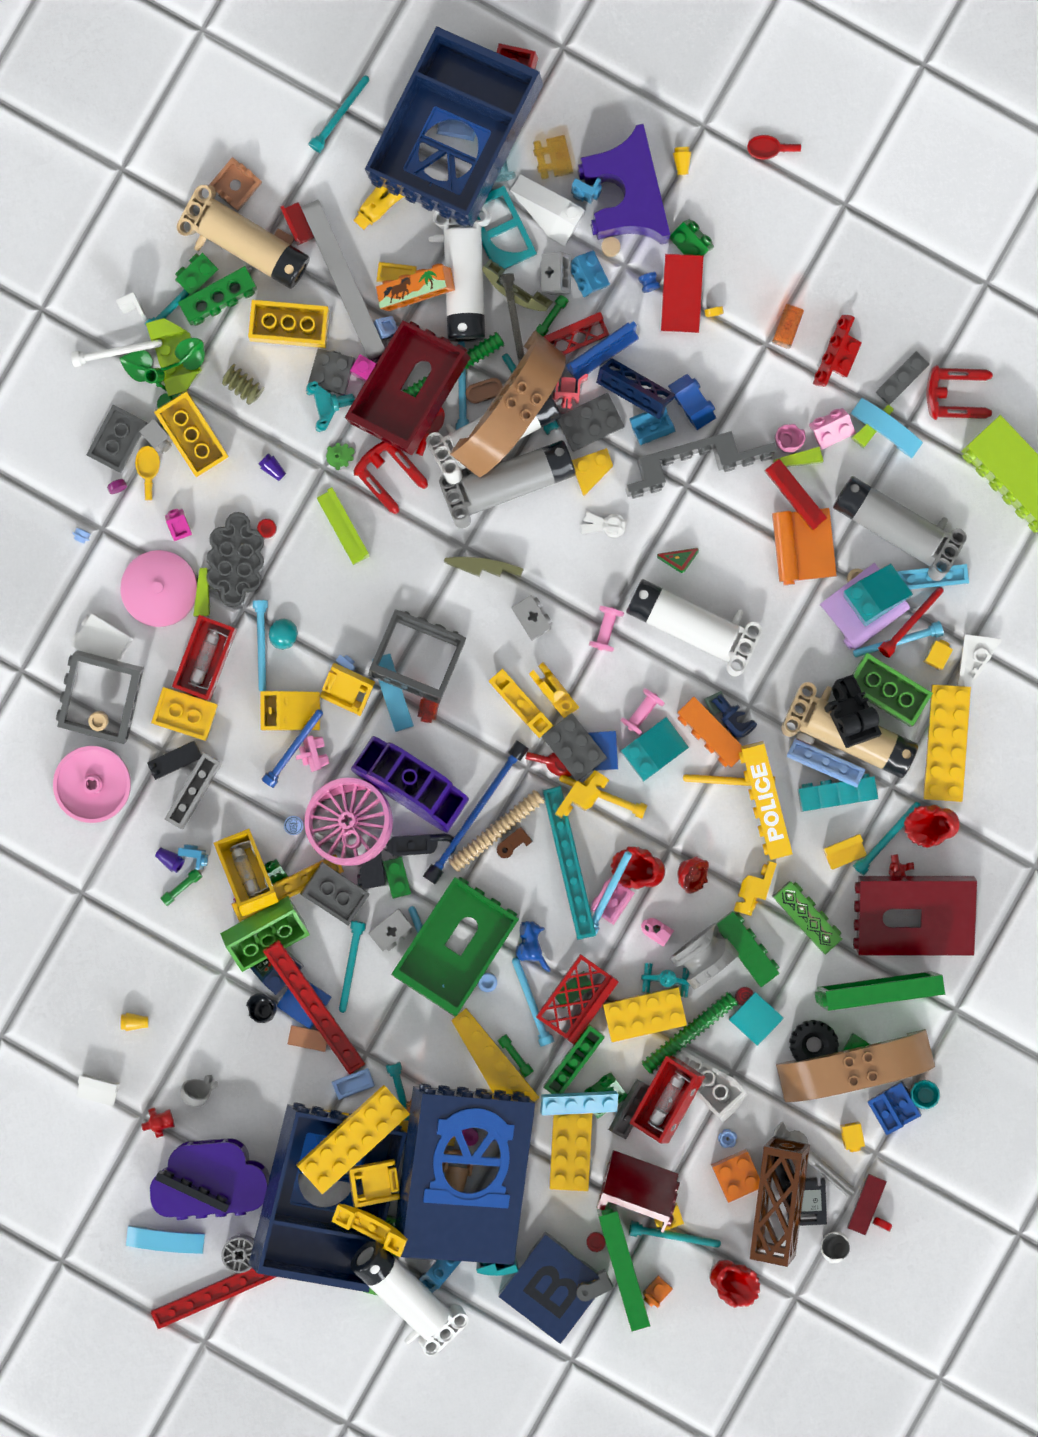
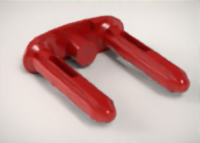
M938 365L934 366L929 374L926 392L930 416L934 420H937L938 417L976 419L991 417L992 410L986 407L939 406L938 398L946 399L948 389L947 387H938L939 379L987 381L992 379L993 373L986 369L939 368ZM948 373H964V374H966V376H965V375H948ZM947 411H964L966 414L948 413Z
M382 441L371 448L360 459L353 473L354 476H358L389 512L397 514L400 511L398 504L367 470V465L372 463L377 469L381 467L386 461L380 454L387 451L418 487L426 489L428 482L402 450ZM399 453L410 468H407L395 454ZM367 478H370L373 481V483L381 490V494H379L373 488V486L367 481Z

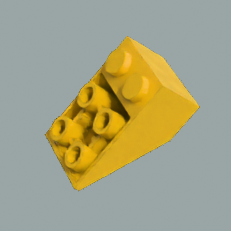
M260 691L261 730H302L316 710L320 709V692ZM320 719L312 730H320Z

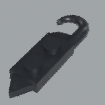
M446 833L392 836L387 843V848L383 850L391 853L392 856L431 854L435 852L438 841L452 842L454 837Z

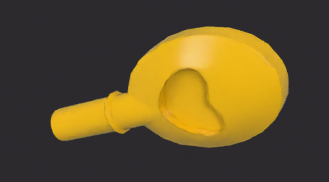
M144 446L136 455L135 466L138 474L145 479V500L151 501L152 479L158 474L160 458L153 447Z

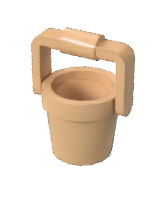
M454 1149L453 1151H445L444 1154L462 1155L461 1150ZM442 1162L445 1179L449 1185L459 1192H464L467 1176L472 1175L473 1165L467 1164L466 1169L448 1166V1163Z

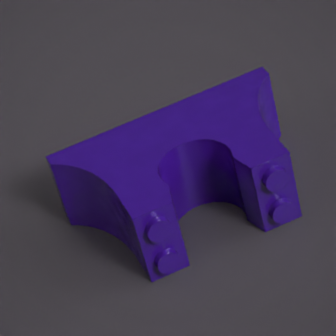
M643 123L636 125L632 134L619 146L603 153L582 157L580 164H578L579 180H583L588 185H594L596 179L600 178L601 183L610 182L616 184L624 194V199L617 206L604 208L594 213V218L591 220L592 234L597 236V240L624 234H638L650 237L660 244L669 242L670 231Z

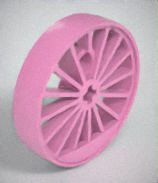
M340 778L325 784L313 795L306 809L304 823L307 838L320 856L334 864L355 866L372 860L385 848L392 833L393 816L386 797L374 785L357 778ZM367 790L355 808L357 791ZM353 792L349 810L346 794ZM374 792L378 799L360 811L370 793ZM342 795L345 812L334 797ZM331 798L341 814L339 815L321 802ZM381 802L383 812L361 817ZM321 806L339 818L315 816L314 814L317 807ZM384 816V825L362 822ZM348 818L352 820L349 822L350 825L345 824V822L348 821ZM314 819L338 822L336 824L313 829ZM359 826L383 829L380 838H377ZM337 828L317 843L315 833ZM357 829L377 841L371 849ZM340 833L328 853L324 852L321 846ZM356 835V842L352 845L348 844L349 837ZM342 840L343 848L341 858L332 856L333 852ZM362 843L364 847L367 849V852H365L362 855H358L357 848H359ZM347 847L353 849L355 857L345 858Z

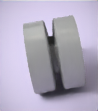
M238 1234L231 1237L224 1245L221 1257L223 1264L228 1270L234 1273H244L252 1268L249 1265L254 1244L252 1237ZM242 1251L243 1255L238 1256V1252Z

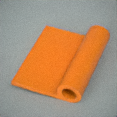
M829 508L820 509L827 519L814 530L810 529L797 512L783 511L772 513L779 582H783V585H794L795 581L837 576Z

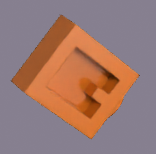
M658 1275L643 1291L644 1301L651 1307L655 1305L658 1308L673 1288Z

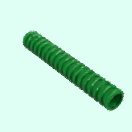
M494 332L495 335H489V338H485L483 342L480 341L479 345L475 344L474 348H469L467 354L470 356V360L464 369L468 370L470 365L474 366L475 362L479 363L480 359L484 360L485 356L488 357L491 352L492 354L495 353L494 350H500L499 347L505 346L499 333ZM424 376L423 380L419 379L418 383L414 382L413 386L409 385L407 390L403 389V392L416 398L428 376Z
M726 992L725 996L722 995L720 1000L717 999L715 1004L712 1003L711 1007H707V1011L703 1010L702 1015H697V1019L694 1018L693 1022H689L687 1027L684 1026V1029H680L678 1034L675 1033V1037H670V1041H665V1045H660L661 1048L659 1050L656 1049L655 1053L652 1052L650 1057L647 1056L645 1061H641V1064L649 1074H654L653 1071L658 1070L666 1056H676V1052H681L682 1047L686 1048L687 1043L690 1044L692 1039L695 1040V1037H699L701 1032L704 1033L706 1028L709 1029L711 1024L714 1025V1021H719V1017H724V1013H729V1009L732 1010L734 1005H738V1002L730 992Z

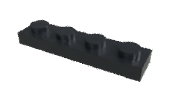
M166 1169L164 1171L160 1170L156 1175L155 1180L225 1213L229 1209L231 1203L228 1202L227 1197L220 1194L215 1196L206 1187L199 1186L198 1188L192 1185V1181L183 1177L182 1179L174 1177L175 1173Z

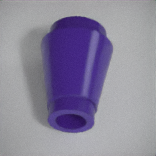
M269 453L258 463L261 466V470L277 481H280L286 474L274 455L271 456Z
M162 847L155 854V857L171 872H179L185 862L182 856H178V854Z

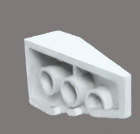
M521 174L510 190L533 217L535 222L544 230L545 234L565 247L584 217L585 210Z
M683 1050L675 1056L706 1076L696 1095L722 1123L739 1108L748 1093L731 1076L726 1075Z

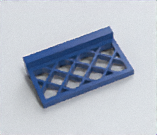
M634 321L630 324L628 322L566 365V368L572 377L576 379V382L583 375L589 374L639 340L636 334L637 325Z

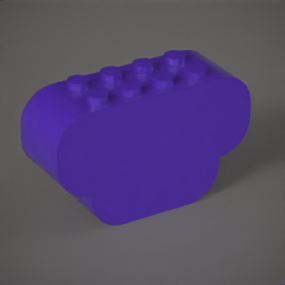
M375 736L371 737L351 767L352 772L362 780L371 783L394 801L447 833L469 801V798L453 786L452 782L445 776L397 745L390 742L387 743Z
M237 1139L188 1141L178 1146L171 1153L168 1159V1167L164 1169L175 1173L174 1177L182 1179L183 1177L192 1181V1185L198 1188L199 1186L208 1188L210 1193L215 1196L220 1194L227 1197L228 1202L231 1203L226 1213L155 1180L156 1176L150 1185V1201L153 1209L159 1215L176 1217V1220H186L190 1216L202 1219L207 1218V1215L215 1214V1217H225L229 1213H235V1216L246 1215V1212L254 1211L263 1205L270 1175L262 1163L249 1160V1152L246 1146Z

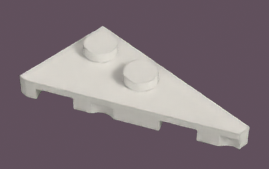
M964 634L957 686L970 687L987 661L992 657L997 646L1000 645L1002 639Z

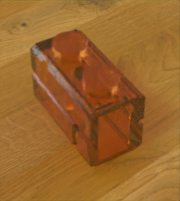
M790 304L785 305L772 340L773 344L790 349L804 312L803 309Z

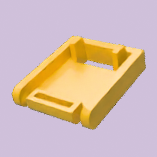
M333 663L320 697L361 716L375 681ZM359 691L366 693L362 702L356 700Z
M394 1159L354 1166L348 1171L353 1206L355 1208L400 1199V1194H391V1192L399 1191L396 1167L388 1168V1166L395 1165ZM355 1179L362 1180L363 1194L357 1195Z

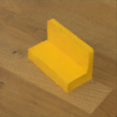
M860 834L823 848L831 869H836L867 855Z

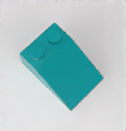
M892 564L863 578L843 592V597L865 627L913 595Z
M665 717L620 752L644 782L689 747L668 718Z

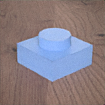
M393 316L379 318L373 322L380 339L393 337L398 329Z
M339 655L336 659L341 666L351 671L356 669L353 666L355 661L348 655L345 657Z

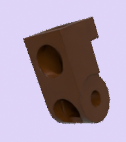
M520 827L497 846V854L501 858H509L513 851L522 843L528 846L533 841L524 829Z

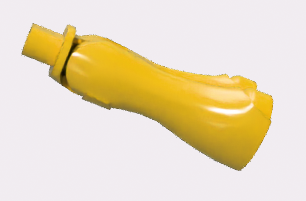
M376 187L357 211L358 215L353 221L365 230L369 224L372 226L374 222L379 220L388 209L404 198V196L400 194L395 196L389 193L384 197L388 193V189Z

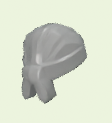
M206 1075L204 1081L197 1079L188 1080L183 1083L180 1089L181 1098L187 1105L194 1107L202 1106L208 1100L212 1089L217 1087L218 1082L212 1081V1075Z

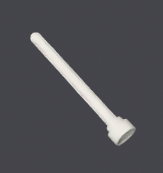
M153 340L91 353L75 351L71 353L72 363L74 367H79L90 360L162 346V341Z

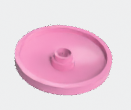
M162 550L149 551L135 558L126 568L120 587L122 601L127 611L139 622L153 627L170 626L184 619L192 610L196 598L197 579L190 565L180 556Z
M85 746L70 752L61 760L54 774L53 791L57 803L67 815L81 822L98 823L114 817L125 806L131 791V778L126 764L117 754L103 747Z

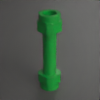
M559 295L554 302L555 306L542 325L539 324L535 331L542 336L547 335L549 326L560 310L567 306L569 300Z
M196 869L192 870L184 881L172 891H167L160 899L166 906H169L175 901L174 898L193 882H198L203 877L202 874Z
M507 1034L497 1040L500 1046L507 1050L520 1067L519 1071L525 1078L534 1072L530 1064H526L513 1047L512 1041Z

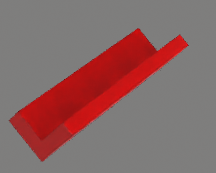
M598 312L543 337L551 344H554L555 347L560 340L568 342L567 349L561 351L566 355L608 337L609 333L604 324L602 313ZM600 324L604 333L598 336L591 334L592 327ZM579 332L586 335L584 342L580 344L572 341L574 335Z
M780 459L764 470L811 530L816 529L819 524L827 519L825 514Z

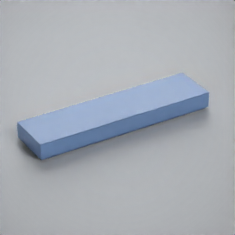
M797 739L794 740L787 753L788 758L854 787H858L865 773L864 768Z

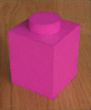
M359 354L350 372L355 377L366 382L376 363Z

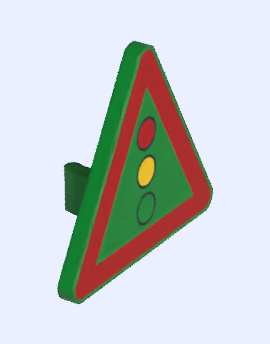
M692 548L659 553L657 558L676 571L684 573L698 554L699 549Z

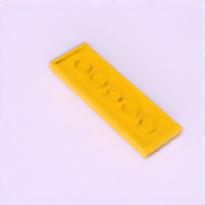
M931 684V692L933 694L930 698L923 799L963 802L971 687Z
M383 1085L297 1163L296 1166L323 1195L410 1113L388 1088Z

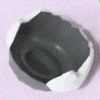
M834 1231L828 1233L821 1241V1253L831 1263L841 1262L850 1252L848 1238L842 1232Z

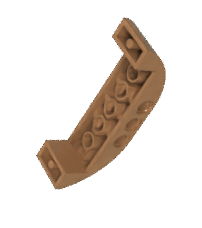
M534 331L525 343L524 347L528 351L470 436L459 439L450 453L452 457L478 477H482L494 468L515 446L549 398L563 373L566 363L565 354L537 331Z
M923 1029L907 1033V1036L798 1062L792 1060L776 1064L785 1102H798L839 1095L898 1081L929 1071L935 1067L927 1031Z

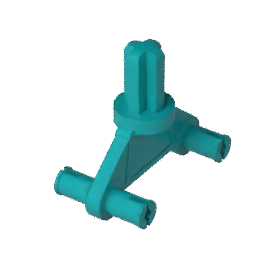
M316 381L310 382L306 386V394L314 395L319 420L316 422L315 427L317 432L325 431L335 412L339 411L341 407L352 405L355 400L353 394L338 397L335 394L331 395V393L320 387Z
M645 963L644 975H641V980H643L641 992L645 993L646 989V993H650V981L660 982L664 987H671L674 984L681 985L680 996L688 998L690 984L687 982L689 977L687 968H683L681 979L676 977L672 970H664L660 975H651L653 964L650 963L648 969V963Z

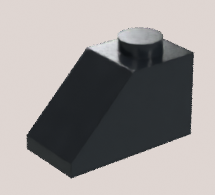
M381 852L372 860L364 863L360 869V874H357L358 886L362 885V889L386 886Z

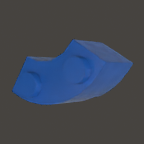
M686 374L668 385L670 391L675 394L674 398L678 405L683 408L686 417L696 430L716 419L713 412L716 410L710 400L706 401L699 390L701 388L700 384L695 378L692 379Z

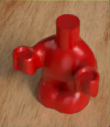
M898 854L891 855L892 863L889 866V876H906L905 871L914 870V862L901 864Z
M155 1107L148 1109L149 1120L141 1124L143 1131L151 1129L155 1132L156 1138L163 1136V1129L175 1127L171 1110L168 1109L163 1113L157 1114Z

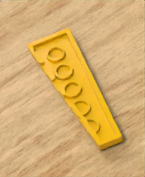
M467 1008L451 1020L493 1093L494 1090L506 1091V1094H513V1091L523 1092L525 1096H529L534 1102L540 1098Z

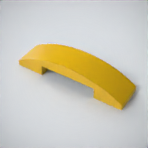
M503 668L488 681L538 738L542 737L554 726Z
M340 1203L337 1205L332 1222L347 1230L353 1228L384 1244L383 1249L401 1257L408 1239L400 1231L366 1211Z

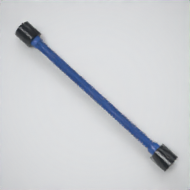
M517 740L508 752L510 754L508 761L493 780L494 782L488 787L487 792L479 800V804L475 806L476 808L468 816L469 818L461 826L462 828L457 832L438 862L436 861L434 865L431 863L423 875L424 878L433 884L437 883L444 873L442 869L449 859V855L453 853L452 851L457 847L456 845L460 843L459 841L464 837L463 835L467 833L466 831H468L473 821H475L502 782L501 780L506 776L505 774L513 766L512 764L516 763L517 760H522L529 750L528 747Z

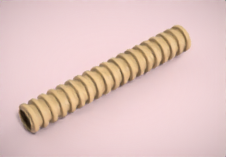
M533 790L532 794L529 793L527 798L524 797L522 802L519 801L517 806L514 805V809H509V813H504V817L501 816L500 820H496L494 825L491 824V827L486 828L485 832L482 831V835H477V839H472L471 844L468 843L466 848L463 847L462 851L459 850L457 855L454 854L452 859H448V862L456 871L460 872L461 868L464 869L466 864H470L469 861L475 860V856L478 857L479 853H483L485 848L488 849V846H492L494 841L497 842L499 837L502 838L503 834H507V830H512V826H517V822L520 823L521 819H525L527 814L530 815V812H534L536 807L539 808V804H544V799L537 791Z

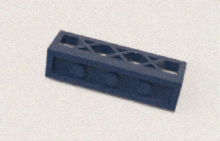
M613 358L599 370L597 384L658 419L663 417L666 406L675 397L674 393ZM613 366L618 370H613L610 367ZM626 376H630L635 380L626 378ZM658 395H663V396H665V397H667V398H666V399H663V398L659 397Z

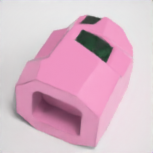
M655 918L644 920L641 924L643 933L663 947L674 931Z

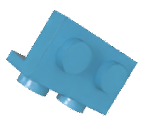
M575 178L571 188L573 198L590 204L593 200L597 201L602 192L601 179L597 178L593 187Z
M594 250L576 256L571 260V274L583 297H587L592 292L610 285Z
M666 408L663 417L660 419L647 412L629 419L633 433L640 445L676 432Z
M188 844L184 845V848H178V856L197 858L196 870H203L207 866L209 856L206 855V850H198V846Z

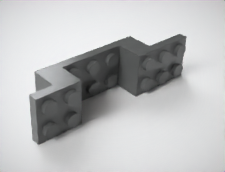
M732 431L639 457L637 464L642 481L626 486L627 497L632 496L635 499L644 496V492L647 491L651 493L661 491L666 483L661 464L667 466L673 464V461L681 458V461L692 458L693 454L699 453L701 456L710 453L713 449L719 471L724 469V472L734 470L737 465L742 464L743 467L754 464L753 462L758 459L761 462L772 459V456L777 451L776 444L771 443L738 453Z

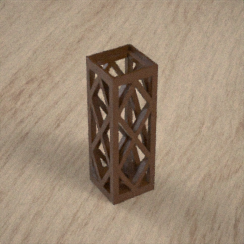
M772 1137L764 1146L750 1251L751 1260L788 1267L795 1258L810 1144ZM775 1156L779 1157V1159L774 1163ZM787 1159H791L793 1161V1164L795 1166V1175H793L790 1166L787 1162ZM781 1162L791 1182V1186L786 1192H784L775 1172V1169ZM772 1178L781 1197L778 1201L771 1188ZM792 1192L791 1206H790V1204H789V1202H788V1199H787V1196ZM769 1198H770V1200H771V1202H772V1204H773V1207H772V1208L769 1210V1212H768ZM782 1202L789 1215L788 1225L779 1207ZM774 1211H776L785 1232L779 1241L769 1220ZM766 1227L774 1244L768 1243L765 1238ZM775 1252H776V1253H780V1254H784V1257H783V1256H778V1255H773V1254H774Z

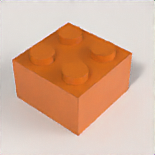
M746 1149L711 1164L728 1203L758 1190L760 1178Z

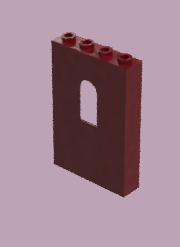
M402 320L344 418L351 425L413 455L470 360V356L466 352L467 349L459 344L456 346L451 344V341L445 337H436V334L429 329H425V331L420 329V326L412 321L408 323ZM421 361L429 362L431 372L416 398L401 391L415 365Z
M858 876V882H855V894H858V901H854V912H857V919H854V931H857V938H853V949L857 950L858 956H974L977 880L974 876ZM890 909H921V927H888L883 922V915Z

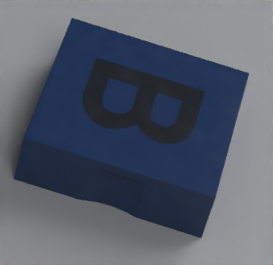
M544 1232L529 1252L518 1272L513 1273L501 1289L498 1297L561 1344L594 1300L581 1301L577 1297L578 1285L581 1282H590L598 1278V1271L585 1261L575 1257L563 1244L547 1232Z

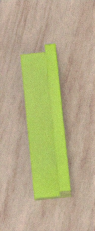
M331 487L327 489L328 492L317 497V500L352 564L355 565L370 557L334 489Z

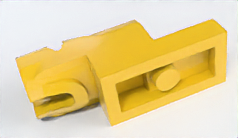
M544 662L538 666L545 675L544 678L541 679L534 670L529 673L542 693L563 718L579 708Z
M594 770L583 782L585 783L584 785L576 781L555 815L561 819L564 815L568 816L573 809L572 803L584 811L590 809L601 794L597 787L605 788L609 779Z
M768 861L767 864H763L760 874L763 875L762 879L747 875L742 880L738 896L742 897L745 901L736 902L733 911L752 916L753 910L758 903L756 901L757 898L766 900L777 863Z

